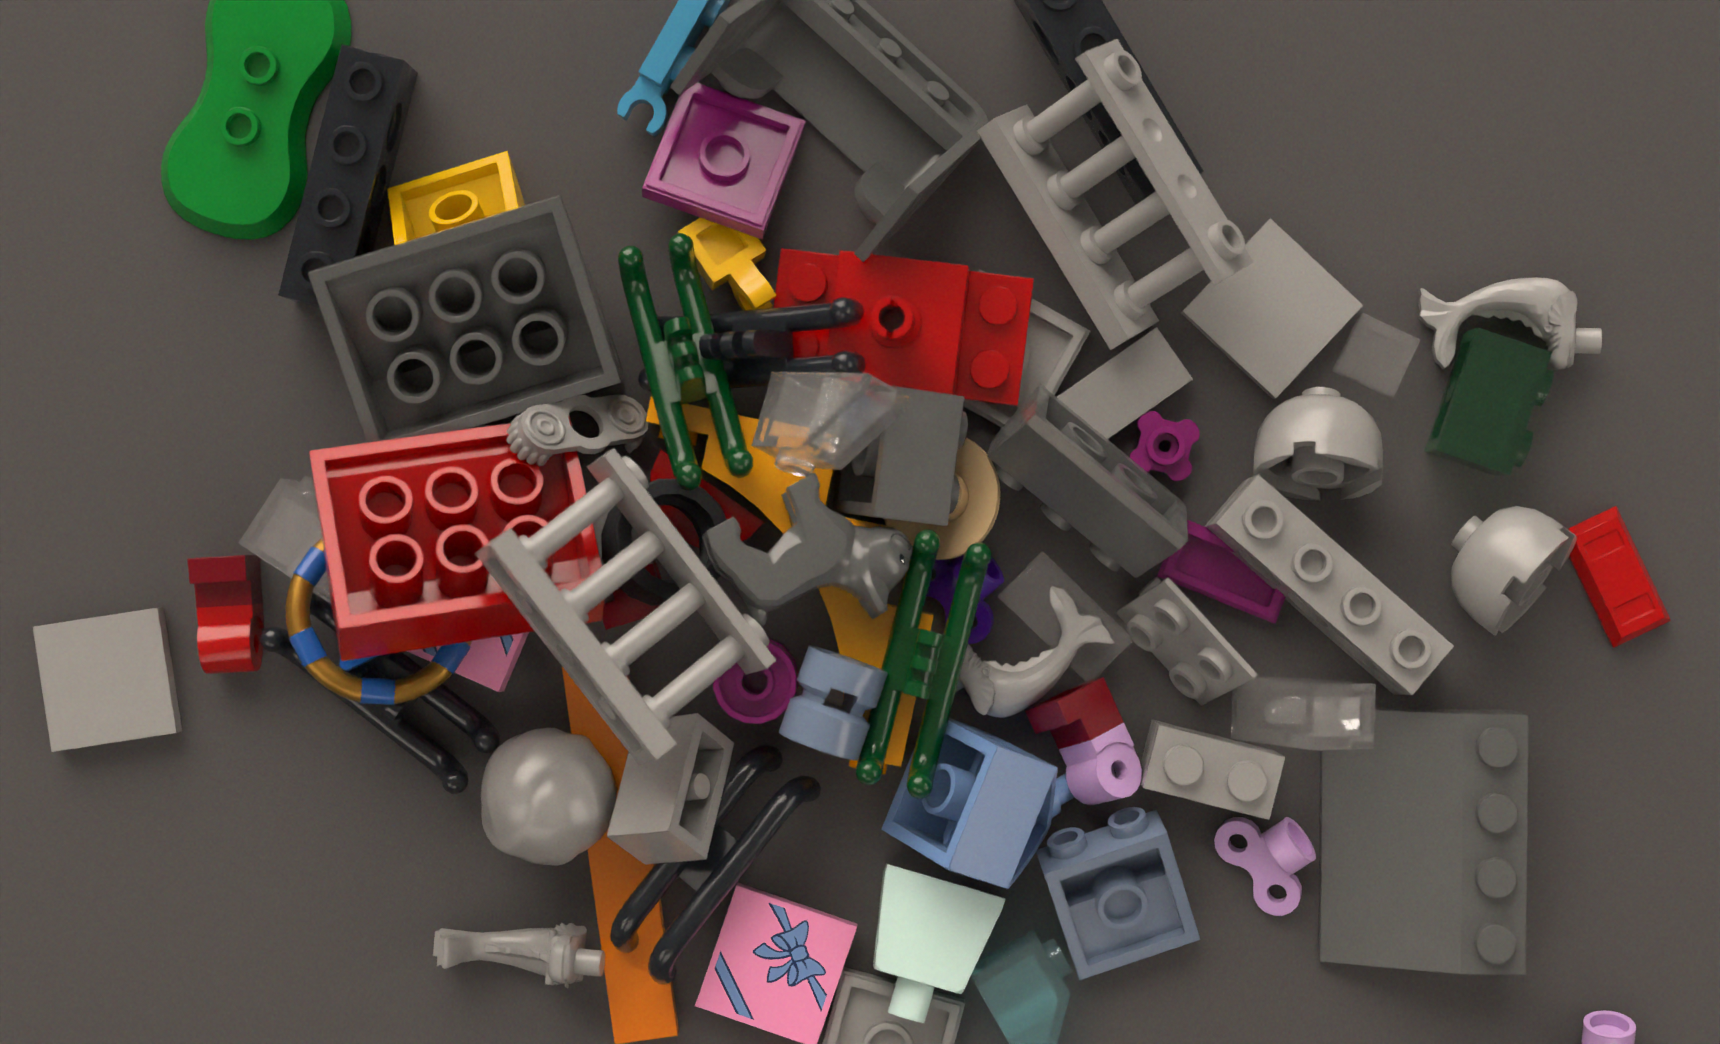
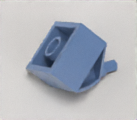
M949 718L931 794L925 798L918 799L911 796L908 792L907 778L913 757L912 753L881 830L947 870L1009 889L1039 848L1050 828L1052 818L1060 814L1061 805L1075 797L1068 788L1066 773L1057 778L1058 767L987 731Z

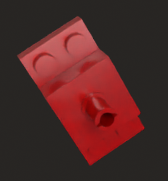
M781 248L775 290L776 298H774L773 308L832 303L841 297L856 299L863 306V318L857 325L835 329L793 332L794 358L835 355L841 351H852L861 354L865 359V370L858 378L821 383L845 386H896L964 396V400L1018 407L1034 278L970 271L968 265L872 254L863 262L851 251L840 250L839 255Z

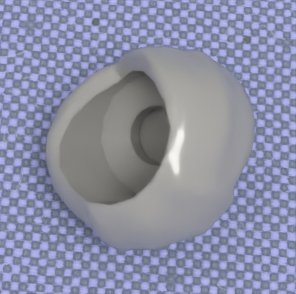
M547 727L530 730L508 739L491 755L483 774L481 817L488 839L498 850L533 864L558 866L571 861L578 854L595 844L608 830L617 797V786L612 770L594 747L591 740L584 735L565 733L557 728Z

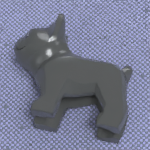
M815 473L790 485L785 489L786 493L781 495L790 519L791 528L783 534L768 553L749 547L740 540L741 529L734 517L706 531L702 537L708 558L715 571L730 582L736 593L746 603L749 615L760 626L766 624L767 616L772 611L817 588L828 586L845 590L856 597L871 619H875L888 610L887 600L889 592L907 572L909 561L913 558V546L907 536L894 527L875 526L867 528L856 526L842 515L828 509L819 499L820 483Z

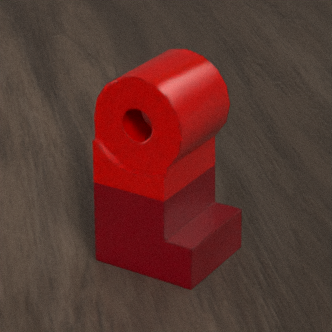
M260 554L187 558L189 583L194 584L198 620L197 647L200 664L204 673L219 674L259 671L263 657L260 637L262 628H264Z

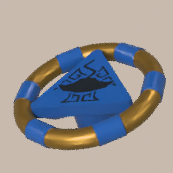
M322 538L310 547L293 572L286 599V624L290 637L289 640L303 667L320 684L339 696L360 702L361 704L394 705L414 700L436 689L453 675L471 648L472 641L443 645L427 666L410 676L397 680L359 678L351 675L348 671L378 656L341 661L340 658L338 667L327 657L311 625L310 604L314 587H316L326 572Z

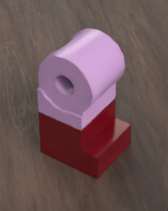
M1104 677L1069 687L1025 711L1035 734L1050 730L1067 766L1066 781L1068 788L1077 800L1083 804L1093 806L1131 796L1138 790L1142 777L1140 761L1133 747L1134 743Z

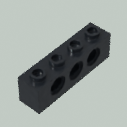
M1014 0L1068 92H1071L1087 80L1076 58L1088 50L1118 39L1124 51L1132 55L1138 63L1144 84L1199 174L1201 175L1204 172L1102 0ZM1102 102L1082 115L1102 149L1122 135ZM1136 158L1116 171L1135 205L1156 192Z
M341 44L278 296L320 308L308 272L373 252L388 193L387 188L390 185L418 74L405 60Z

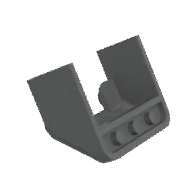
M740 0L717 17L670 86L678 95H681L712 73L727 92L737 97L761 98L773 89L865 173L858 180L854 188L855 197L863 215L871 222L877 224L854 252L863 262L907 223L981 140L977 130L989 122L982 107L865 0Z

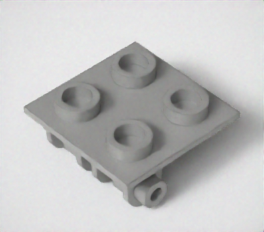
M1155 577L1138 593L1139 597L1116 612L1126 624V630L1130 638L1142 649L1152 652L1168 669L1169 677L1174 686L1185 696L1195 699L1201 706L1243 685L1258 675L1169 577L1163 581Z

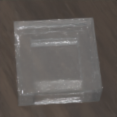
M1361 313L1357 317L1332 372L1385 397L1393 398L1420 339L1365 313Z

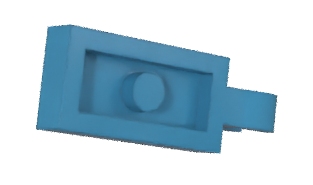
M678 0L638 71L640 74L632 89L626 92L619 101L617 114L620 118L627 121L635 106L642 103L649 104L654 109V115L646 131L654 137L663 131L668 120V111L663 101V94H667L671 84L695 51L693 46L704 26L706 25L711 28L717 17L727 9L730 0Z

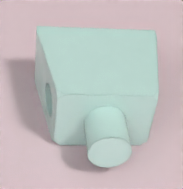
M885 864L873 967L876 970L898 976L888 1013L925 1023L935 987L962 994L1003 909L1005 898Z

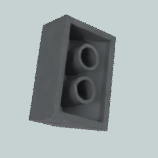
M1041 384L991 440L987 456L994 461L993 465L995 466L997 476L1012 489L1020 491L1025 487L1043 502L1040 505V509L1059 528L1069 531L1074 527L1092 542L1089 545L1090 551L1109 569L1117 572L1123 567L1132 576L1137 578L1177 552L1188 541L1186 504Z

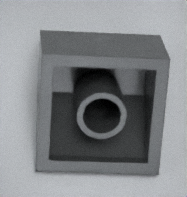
M848 386L832 511L948 526L949 514L955 510L959 499V480L954 475L957 450L963 446L968 430L967 415L963 411L964 396L896 386Z

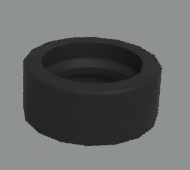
M657 479L650 482L646 491L657 505H669L679 509L692 522L699 537V560L715 581H717L721 575L715 571L708 558L702 537L706 531L727 520L720 504L704 488L699 486L692 491H686L678 486L675 479ZM616 505L609 511L601 532V549L604 564L632 543L631 531L633 527ZM645 568L641 569L620 586L629 597L648 605H661L680 590L674 580H662L654 577Z

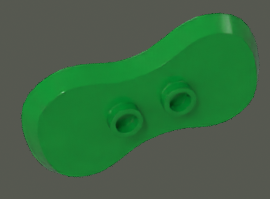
M210 0L205 19L207 68L204 83L196 103L170 137L161 163V182L164 195L171 208L181 218L204 231L227 238L246 240L266 238L280 231L291 221L302 203L307 183L306 130L316 99L334 76L341 44L350 46L351 18L345 0Z

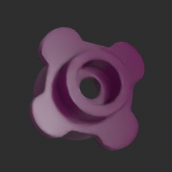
M1155 411L1143 414L1137 422V427L1141 432L1137 442V449L1131 452L1129 458L1146 472L1150 470L1163 472L1173 481H1181L1187 478L1192 471V465L1188 460L1191 446L1200 437V431L1196 423L1190 419H1184L1180 422L1165 420ZM1167 440L1170 443L1171 447L1168 452L1160 451V441Z

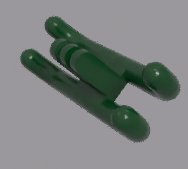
M678 233L669 240L668 252L684 317L674 318L664 323L665 341L652 299L643 254L640 249L635 246L622 248L618 254V266L671 468L678 486L683 490L692 491L701 484L702 470L696 460L682 404L707 398L725 465L732 476L737 478L748 476L752 471L754 461L746 446L723 361L706 360L700 354L699 341L703 334L715 333L697 268L693 241L686 234Z
M928 529L920 531L914 539L913 558L909 561V567L905 573L881 667L888 674L877 706L870 711L868 718L870 726L856 766V777L860 783L869 786L876 784L882 776L884 761L902 692L927 699L907 778L908 792L911 796L918 799L927 797L933 789L934 777L981 590L991 560V551L987 545L978 542L971 544L967 548L962 561L944 635L918 629L940 547L939 535L935 531Z

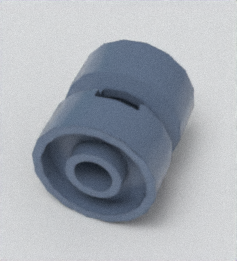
M809 645L797 681L804 689L802 695L790 698L779 734L816 750L858 761L870 726L863 717L864 711L876 708L888 672L854 658ZM831 688L844 692L842 706L825 701Z

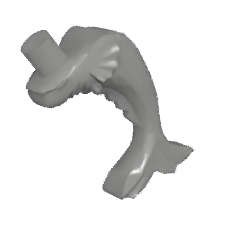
M1540 277L1510 279L1481 288L1456 302L1447 303L1436 298L1425 289L1420 288L1418 302L1420 313L1418 319L1426 327L1434 331L1432 343L1434 363L1438 364L1441 370L1446 369L1455 355L1459 326L1470 316H1480L1487 319L1495 316L1499 319L1508 318L1512 322L1521 321L1526 328L1530 327L1535 336L1546 342L1545 346L1548 347L1547 352L1549 353L1548 362L1555 370H1562L1566 367L1570 368L1574 363L1575 353H1601V328H1576L1578 302L1576 294L1558 280Z
M1052 585L1049 590L1050 603L1059 620L1062 631L1058 646L1042 651L1039 657H1031L1027 662L1019 661L1017 665L1013 666L1009 663L1001 665L996 660L982 661L981 657H978L977 653H974L973 648L968 644L956 692L965 688L975 709L982 715L1005 718L1025 710L1041 699L1058 682L1078 649L1085 643L1113 644L1116 642L1111 631L1104 624L1102 617L1094 614H1081L1075 598L1066 587Z
M561 923L560 926L556 924L555 928H527L498 932H469L441 928L439 931H435L433 956L437 957V966L441 965L443 969L463 962L491 961L543 975L547 985L565 984V987L568 988L569 984L573 982L583 981V975L601 977L605 967V952L585 949L587 929L585 926H576L573 923L568 925Z

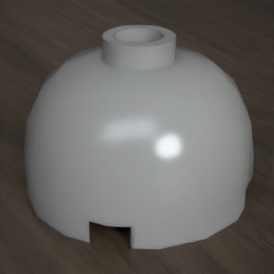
M1313 387L1304 390L1302 396L1288 399L1275 407L1258 429L1254 448V476L1259 474L1284 497L1320 501L1321 493L1317 488H1341V500L1353 499L1372 493L1382 485L1383 446L1381 432L1373 417L1354 401L1341 397V394L1335 389Z
M1520 506L1500 509L1484 522L1477 516H1473L1459 530L1451 544L1452 547L1459 551L1451 569L1452 590L1459 605L1473 620L1491 634L1496 636L1498 631L1505 632L1524 615L1547 587L1543 585V582L1549 575L1552 566L1558 571L1562 568L1575 546L1577 536L1558 521L1540 511Z

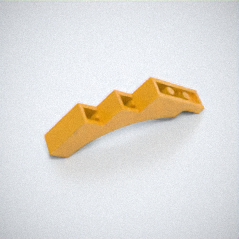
M651 396L646 422L660 425L653 397ZM682 404L692 445L696 446L698 434L708 436L701 469L728 484L748 499L783 534L791 528V523L781 495L786 493L785 489L790 485L815 473L820 483L819 499L827 507L841 437L738 415L748 452L753 457L754 466L748 476L737 478L729 473L725 465L710 409ZM660 427L658 438L664 439ZM845 517L856 526L867 528L885 526ZM834 586L818 588L832 622L839 653L881 669L897 605L887 604L888 610L875 619H871L862 608L858 599L847 591ZM922 612L918 629L931 631L933 613ZM903 692L901 694L882 774H886L888 764L899 767L902 765L916 696ZM871 709L865 710L863 714L867 722ZM850 760L849 767L856 769L858 761Z

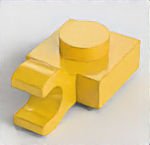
M698 218L678 231V233H684L692 239L698 272L711 290L728 281L743 311L773 307L770 301L776 298V294L766 278L754 265L762 260L766 253V248L759 238L703 218Z

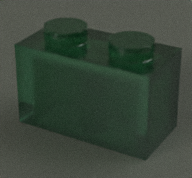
M1481 328L1464 332L1424 452L1494 476L1511 475L1513 466L1521 467L1532 444L1533 432L1527 430L1526 427L1534 405L1541 407L1549 394L1554 371L1547 369L1552 352Z

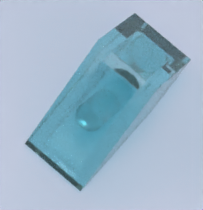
M1033 929L977 961L971 978L1009 1044H1057L1070 998V992L1063 977L1073 972L1056 940L1052 938L1043 944L1036 930Z

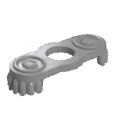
M578 395L561 402L535 405L527 408L526 411L516 416L511 422V426L507 430V434H509L507 443L512 444L510 450L513 453H517L518 459H526L531 465L537 462V465L543 466L553 454L578 451L583 454H596L604 451L607 446L625 444L626 451L631 453L642 443L649 423L646 422L647 413L642 405L626 395H609L594 398ZM577 410L591 415L599 426V436L586 438L579 435L570 425L569 412Z

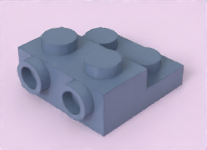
M1139 807L1124 808L1109 817L1108 826L1085 834L1082 829L1076 827L1061 829L1048 838V846L1037 849L1036 854L1079 980L1201 940L1167 831L1157 810L1145 813Z

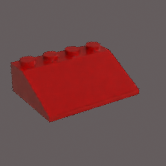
M511 423L309 451L341 661L535 631L475 553L510 528L518 538L522 535L530 538L586 494L578 452L553 454L543 466L537 465V462L531 465L526 459H518L517 453H513L510 450L512 444L507 443V437L509 436L507 430ZM593 523L546 559L547 568L544 569V572L559 591L566 589L571 592L602 567ZM605 599L587 612L589 620L586 623L602 621Z

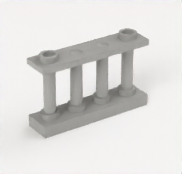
M1118 39L1088 50L1077 57L1076 61L1086 75L1087 80L1036 117L1026 104L992 119L977 130L1110 350L1159 322L1150 303L1199 272L1205 270L1215 286L1253 263L1245 249L1242 233L1233 222L1226 218L1144 84L1138 63L1132 55L1124 51ZM1102 102L1122 135L1068 172L1052 146L1050 138ZM1136 158L1156 192L1102 227L1085 200L1083 193ZM1168 214H1171L1190 248L1136 282L1118 254L1117 248Z
M613 448L587 466L599 484L533 536L528 538L522 535L518 538L510 528L495 537L475 554L638 764L658 760L677 744L667 731L671 726L669 718L734 664L738 663L747 675L767 669L777 660L766 647L769 645V639L760 624L747 614L741 615L646 491L649 483L640 467L626 456L621 458ZM616 505L640 537L571 592L566 589L559 591L544 572V569L547 568L546 559ZM657 558L680 590L612 645L607 642L600 644L585 625L589 620L587 612ZM697 610L721 642L653 698L648 695L641 697L626 678L630 673L628 666Z

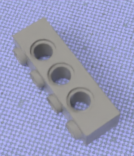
M1259 474L1244 480L1204 526L1236 553H1232L1273 589L1277 588L1286 597V601L1394 695H1413L1454 647Z

